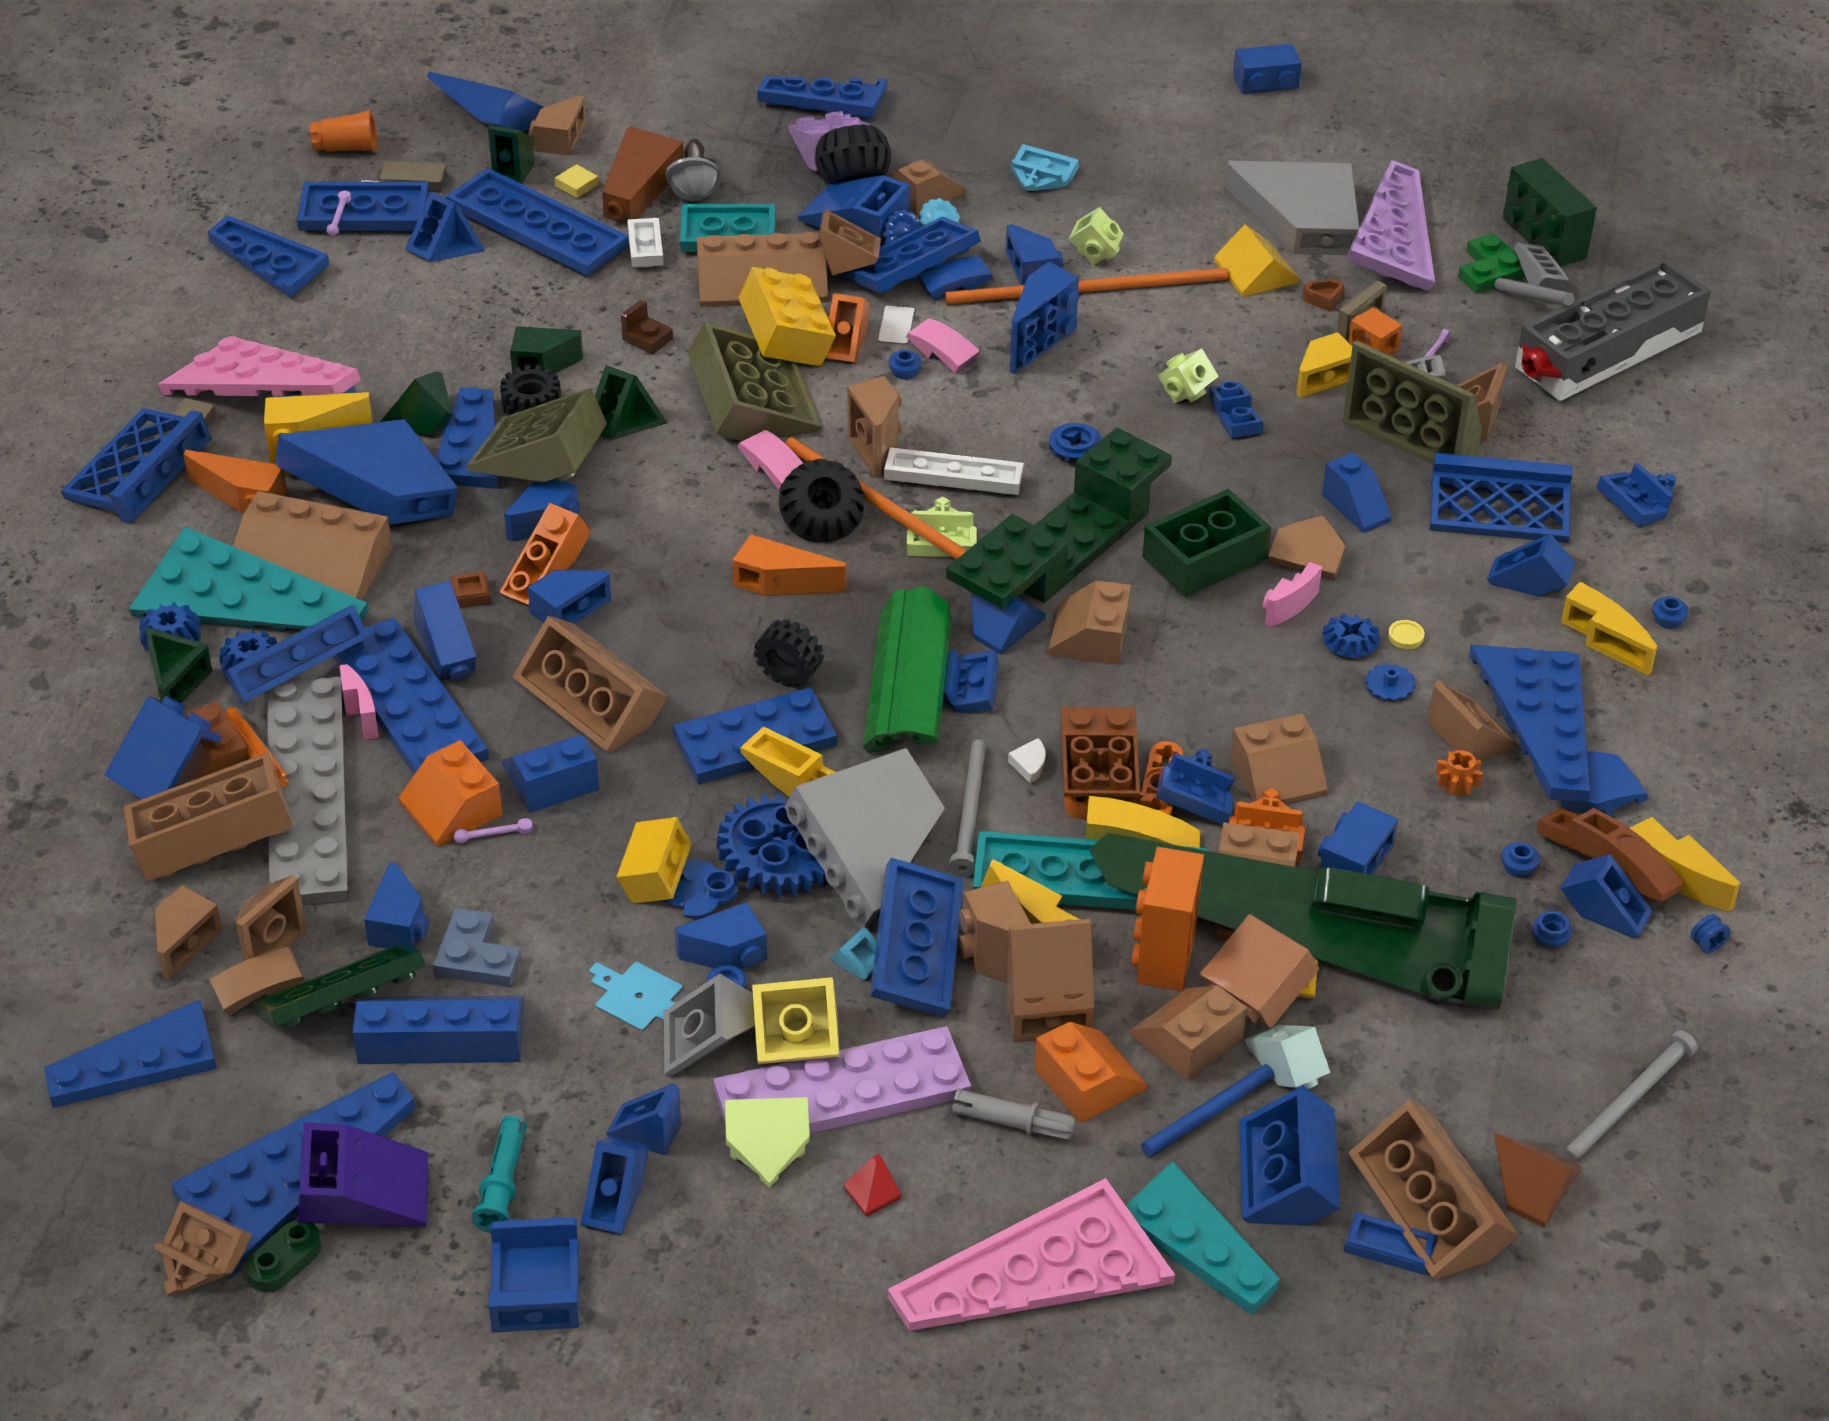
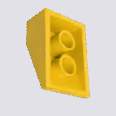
M369 392L266 398L264 427L270 463L275 464L280 434L373 423ZM284 470L285 476L293 475Z

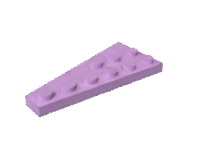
M1392 160L1384 172L1345 260L1377 271L1384 277H1392L1403 281L1410 287H1419L1430 291L1435 283L1419 170Z

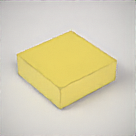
M577 164L555 177V186L575 198H579L599 185L597 175Z

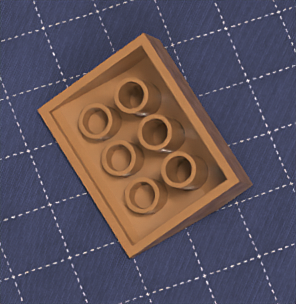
M258 491L243 514L233 547L362 600L390 553L392 542L388 516Z

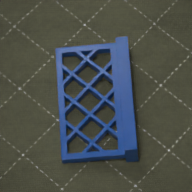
M142 408L61 490L64 499L116 511L120 521L132 523L186 467L183 455L185 450L200 452L212 440L202 412L191 410L185 417ZM147 421L157 423L141 428ZM171 430L169 434H164V432ZM157 433L160 435V437L145 442L141 441V439L154 436ZM135 441L137 443L135 445L120 449L125 444H129ZM151 451L148 455L144 456L145 452ZM139 455L137 459L121 463L123 459ZM116 462L115 466L100 470L104 465ZM131 472L128 476L124 477V473ZM115 476H118V477H119V479H116V480H113V481H110V482H107V483H104V484H101V483H100V481H103V480H106V479H109V478H112V477H115ZM95 483V487L80 491L82 487ZM110 493V498L103 496L105 494Z
M1435 453L1431 473L1430 530L1531 540L1539 539L1551 533L1558 542L1568 543L1570 537L1572 465ZM1439 486L1456 487L1459 491L1449 497ZM1473 490H1491L1493 494L1483 500ZM1508 493H1524L1528 497L1518 503ZM1464 496H1467L1476 504L1468 511H1465L1456 503ZM1542 496L1562 497V500L1552 506ZM1499 499L1510 507L1501 515L1490 506ZM1533 502L1545 511L1536 518L1525 509ZM1449 508L1458 517L1454 520L1438 519V513ZM1484 511L1493 520L1489 523H1478L1473 516ZM1518 514L1527 524L1522 527L1513 526L1507 520ZM1552 517L1561 525V530L1547 529L1542 522Z

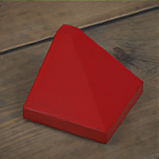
M879 1154L869 1159L843 1184V1189L866 1217L901 1199V1193Z

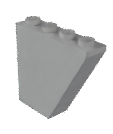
M1228 160L1226 190L1294 254H1348L1359 230L1351 163Z
M907 748L798 785L784 806L790 822L799 830L806 842L808 851L819 862L825 872L828 883L835 888L845 904L848 915L855 920L860 930L864 926L868 929L881 908L885 867L890 858L910 863L945 809Z

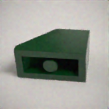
M490 125L488 134L492 170L522 184L534 166L532 138L520 130Z

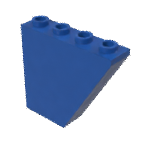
M405 419L279 435L275 461L279 468L365 512L388 516L390 525L453 516L458 487Z

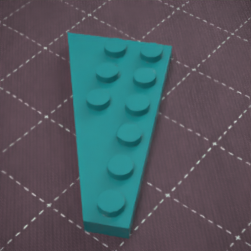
M187 527L183 528L129 607L131 616L144 617L147 614V609L157 610L160 603L163 606H170L173 602H176L178 607L189 605L190 610L197 614L200 623L254 628V625L271 626L273 630L286 631L287 628L304 630L350 605L354 606L361 621H363L369 611L368 604L365 601Z

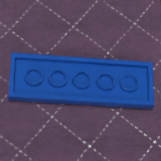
M486 168L446 196V199L459 205L465 216L586 276L629 246L628 235L490 168Z
M395 617L366 627L365 629L370 637L333 656L339 666L347 664L362 678L371 694L377 722L413 774L416 773L428 755L459 740L465 744L480 762L489 759L488 748Z

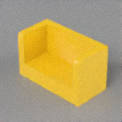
M677 817L636 822L616 876L632 903L673 899L692 846L691 840Z

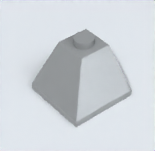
M719 973L664 1010V1074L669 1077L674 1076L754 1027L753 993Z

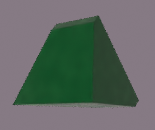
M605 365L595 393L596 400L607 422L601 435L617 439L667 423L637 376Z
M436 371L415 378L380 422L405 419L415 433L429 435L434 438L453 415L443 374Z
M145 627L159 698L163 701L165 696H168L182 704L212 673L208 645Z

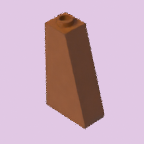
M629 126L626 129L602 191L604 217L624 224H628L630 219H637L667 187L666 169L673 162L684 158L683 141Z

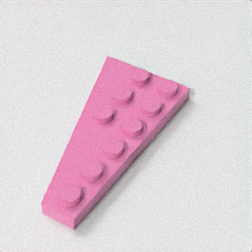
M230 336L222 339L218 343L219 345L209 352L195 356L193 362L164 379L158 385L162 395H173L175 390H185L186 395H198L201 391L213 390L215 396H259L261 394L260 390H271L273 396H285L288 392L301 391L302 396L342 394L360 382L361 378L356 368Z
M1105 1178L889 1288L887 1298L908 1330L913 1331L1174 1284L1176 1275Z

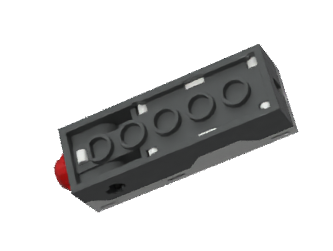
M1666 258L1661 259L1575 300L1569 306L1560 307L1523 325L1515 368L1556 399L1562 401L1702 332L1711 290Z

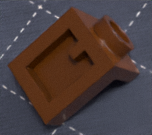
M639 300L622 313L623 341L653 355L673 340L672 328L648 317L647 302Z

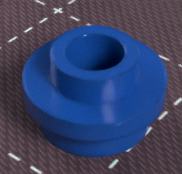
M900 350L890 356L889 368L895 377L911 379L918 374L921 368V357L911 350Z
M1673 596L1657 599L1652 607L1655 622L1661 627L1668 629L1679 627L1687 619L1689 612L1687 605Z
M1514 842L1508 844L1503 849L1501 861L1507 873L1514 877L1524 878L1530 876L1538 868L1540 854L1536 848L1527 843Z
M1546 911L1534 921L1532 934L1542 945L1561 947L1569 942L1572 928L1564 914L1557 911Z

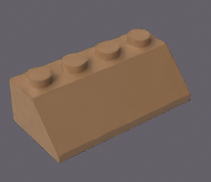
M819 233L742 234L739 236L711 235L697 237L700 307L741 305L738 297L752 267L762 269L773 268L779 272L793 275L797 273L803 274L811 279L820 301L828 302L826 255Z
M549 615L512 676L597 745L610 753L650 728L669 697L577 625Z
M269 752L123 806L129 846L147 882L156 878L169 877L180 869L193 864L206 863L212 857L231 850L243 849L249 843L265 837L280 835L286 829L294 827L290 809Z
M1410 1099L1348 1152L1396 1224L1403 1227L1405 1232H1402L1418 1257H1423L1427 1263L1424 1266L1435 1279L1488 1263L1519 1236L1434 1114ZM1410 1228L1438 1235L1432 1257L1425 1250L1427 1240L1417 1237Z

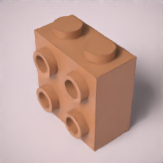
M1249 914L1200 975L1207 986L1219 985L1247 1007L1246 1021L1255 1025L1256 1022H1259L1271 1030L1319 971V967L1308 949Z

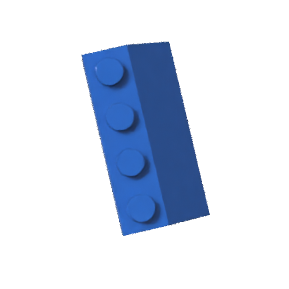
M524 995L363 997L356 1001L353 1025L357 1063L520 1062Z

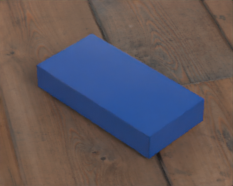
M1355 1212L1344 1247L1345 1253L1426 1276L1428 1273L1424 1266L1427 1263L1423 1257H1418L1402 1233L1405 1230L1401 1225ZM1410 1228L1417 1237L1427 1240L1425 1250L1432 1257L1438 1235Z

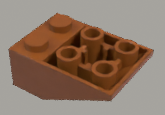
M1061 707L1059 740L1064 797H1140L1136 707Z

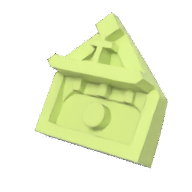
M945 497L935 500V506L926 511L915 510L911 512L912 515L966 550L976 544L977 527L973 526L974 514L970 511L959 512L950 507V500ZM907 528V556L951 557Z
M808 1097L725 1100L726 1145L730 1147V1157L735 1161L741 1160L760 1176V1181L769 1188L778 1180V1175L796 1158H801L805 1154V1145L810 1139Z

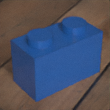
M1293 44L1235 49L1233 75L1242 94L1299 88L1302 63Z
M1357 801L1348 814L1342 813L1331 837L1325 836L1318 850V857H1321L1320 868H1337L1373 875L1394 846L1398 818Z

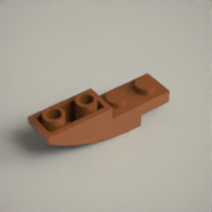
M1560 808L1538 820L1537 833L1551 839L1557 845L1567 846L1579 851L1589 859L1611 854L1637 891L1644 894L1649 900L1663 902L1684 890V881L1654 847L1628 826L1595 808L1581 815H1576Z

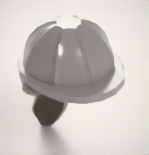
M696 138L691 139L685 146V158L673 162L667 167L665 173L667 183L674 193L690 202L702 201L710 196L715 190L717 179L720 177L716 161L712 158H704L705 148Z

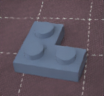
M455 908L433 964L434 976L511 987L521 961V950L519 947L487 943L494 925L493 913Z

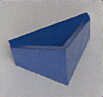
M430 192L405 249L432 262L485 252L459 205Z
M971 592L973 639L991 650H995L1000 655L1046 619L1045 612L1019 597H1016L1006 607L1001 609Z

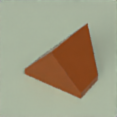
M1494 1132L1507 1200L1506 1209L1545 1228L1580 1173L1581 1166L1544 1148Z

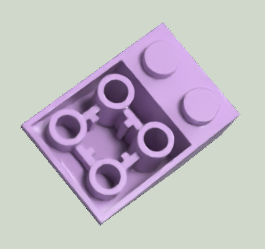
M842 111L825 114L826 119L814 120V117L796 119L797 124L788 125V130L808 168L818 171L815 164V151L822 135L843 126L870 124L860 121L859 117H851V114L843 115Z

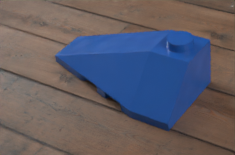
M430 71L427 75L432 82L476 119L489 126L504 127L524 132L530 128L532 120H536L540 110L544 108L511 90Z

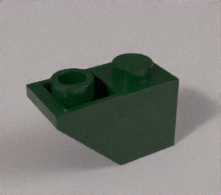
M516 326L510 349L512 374H514L515 368L519 367L523 371L525 370L524 366L528 365L533 370H535L536 365L542 366V371L548 368L553 374L582 361V330Z

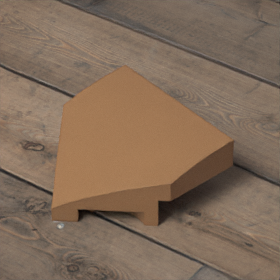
M1319 516L1279 528L1268 555V562L1303 571L1307 564L1311 562L1322 566V577L1336 580L1346 546L1325 517Z
M180 1201L165 1236L164 1243L158 1242L154 1244L156 1252L162 1254L168 1278L167 1281L163 1282L166 1295L173 1296L232 1274L252 1234L191 1203Z

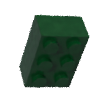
M1543 158L1511 167L1505 207L1503 209V219L1531 245L1544 246L1560 267L1587 259L1597 207Z
M1228 488L1145 525L1142 557L1183 596H1187L1267 559L1271 526Z

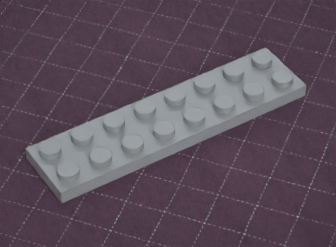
M341 677L285 681L267 690L268 750L287 773L286 778L289 782L282 789L290 809L294 827L286 829L280 835L269 837V884L293 875L298 878L302 905L349 901L343 690Z

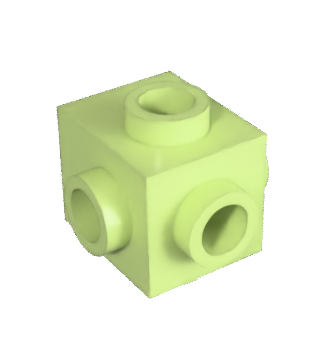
M1098 207L1076 222L1069 240L1077 247L1082 256H1085L1092 265H1095L1103 259L1106 261L1112 259L1119 252V244L1124 233L1120 230L1118 224Z
M1202 348L1187 355L1180 353L1166 362L1168 368L1158 375L1174 403L1188 399L1189 402L1199 399L1206 394L1205 387L1219 377Z

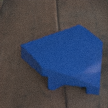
M1634 463L1631 473L1622 472L1600 476L1596 487L1637 526L1657 522L1666 517L1674 496L1672 492L1676 476L1668 473L1665 476L1661 474L1655 476L1650 474L1641 464Z
M950 650L948 652L943 701L957 713L993 710L999 668V658L996 651L992 650L958 657L956 650Z
M1206 749L1198 750L1195 756L1191 757L1174 754L1168 766H1164L1160 773L1157 799L1223 825V822L1227 823L1232 815V793L1229 790L1235 778L1232 775L1217 770L1211 764L1213 756Z
M1587 751L1590 787L1588 803L1561 800V804L1565 810L1589 811L1595 808L1599 811L1603 810V813L1613 817L1615 810L1623 805L1631 804L1633 800L1640 804L1648 800L1649 797L1643 786L1618 755Z

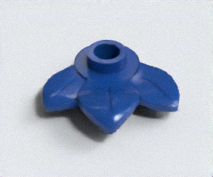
M686 860L682 871L684 880L678 883L673 899L665 901L671 906L684 907L683 914L686 918H702L713 913L719 905L732 902L738 895V883L734 881V877L730 872L716 869L710 862Z

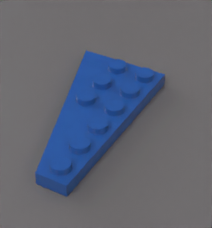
M1471 644L1469 656L1472 662L1478 663L1481 669L1480 676L1484 683H1489L1494 692L1493 699L1512 733H1517L1521 740L1520 747L1524 755H1529L1532 759L1534 772L1549 799L1588 803L1590 787L1579 653Z
M393 1071L172 1182L173 1194L179 1203L180 1201L191 1203L252 1234L232 1274L228 1275L231 1279L241 1270V1263L251 1253L261 1247L283 1224L292 1222L298 1217L303 1123L347 1124L384 1137L415 1109L414 1098Z

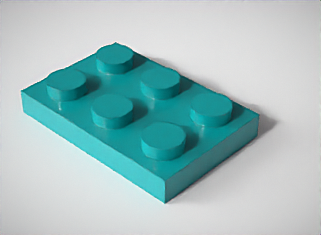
M682 204L680 252L697 253V237L711 235L739 236L742 234L770 235L775 233V204Z

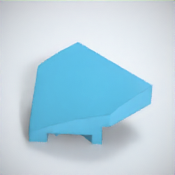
M1022 144L1015 158L1011 160L1010 167L1011 172L1026 191L1050 190L1068 186L1079 169V160Z

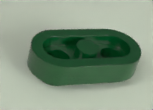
M297 1220L284 1225L248 1258L246 1272L249 1284L255 1290L266 1293L283 1288L319 1255L322 1242L317 1226L314 1223H297ZM266 1263H273L270 1266L264 1267Z

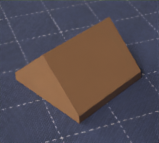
M826 209L824 210L819 236L832 276L875 264L879 258L881 238Z
M1505 362L1456 385L1474 394L1482 427L1480 439L1482 442L1487 441L1502 402L1508 367Z
M1440 680L1434 684L1428 723L1455 751H1467L1476 760H1481V763L1513 750L1518 745L1473 698Z

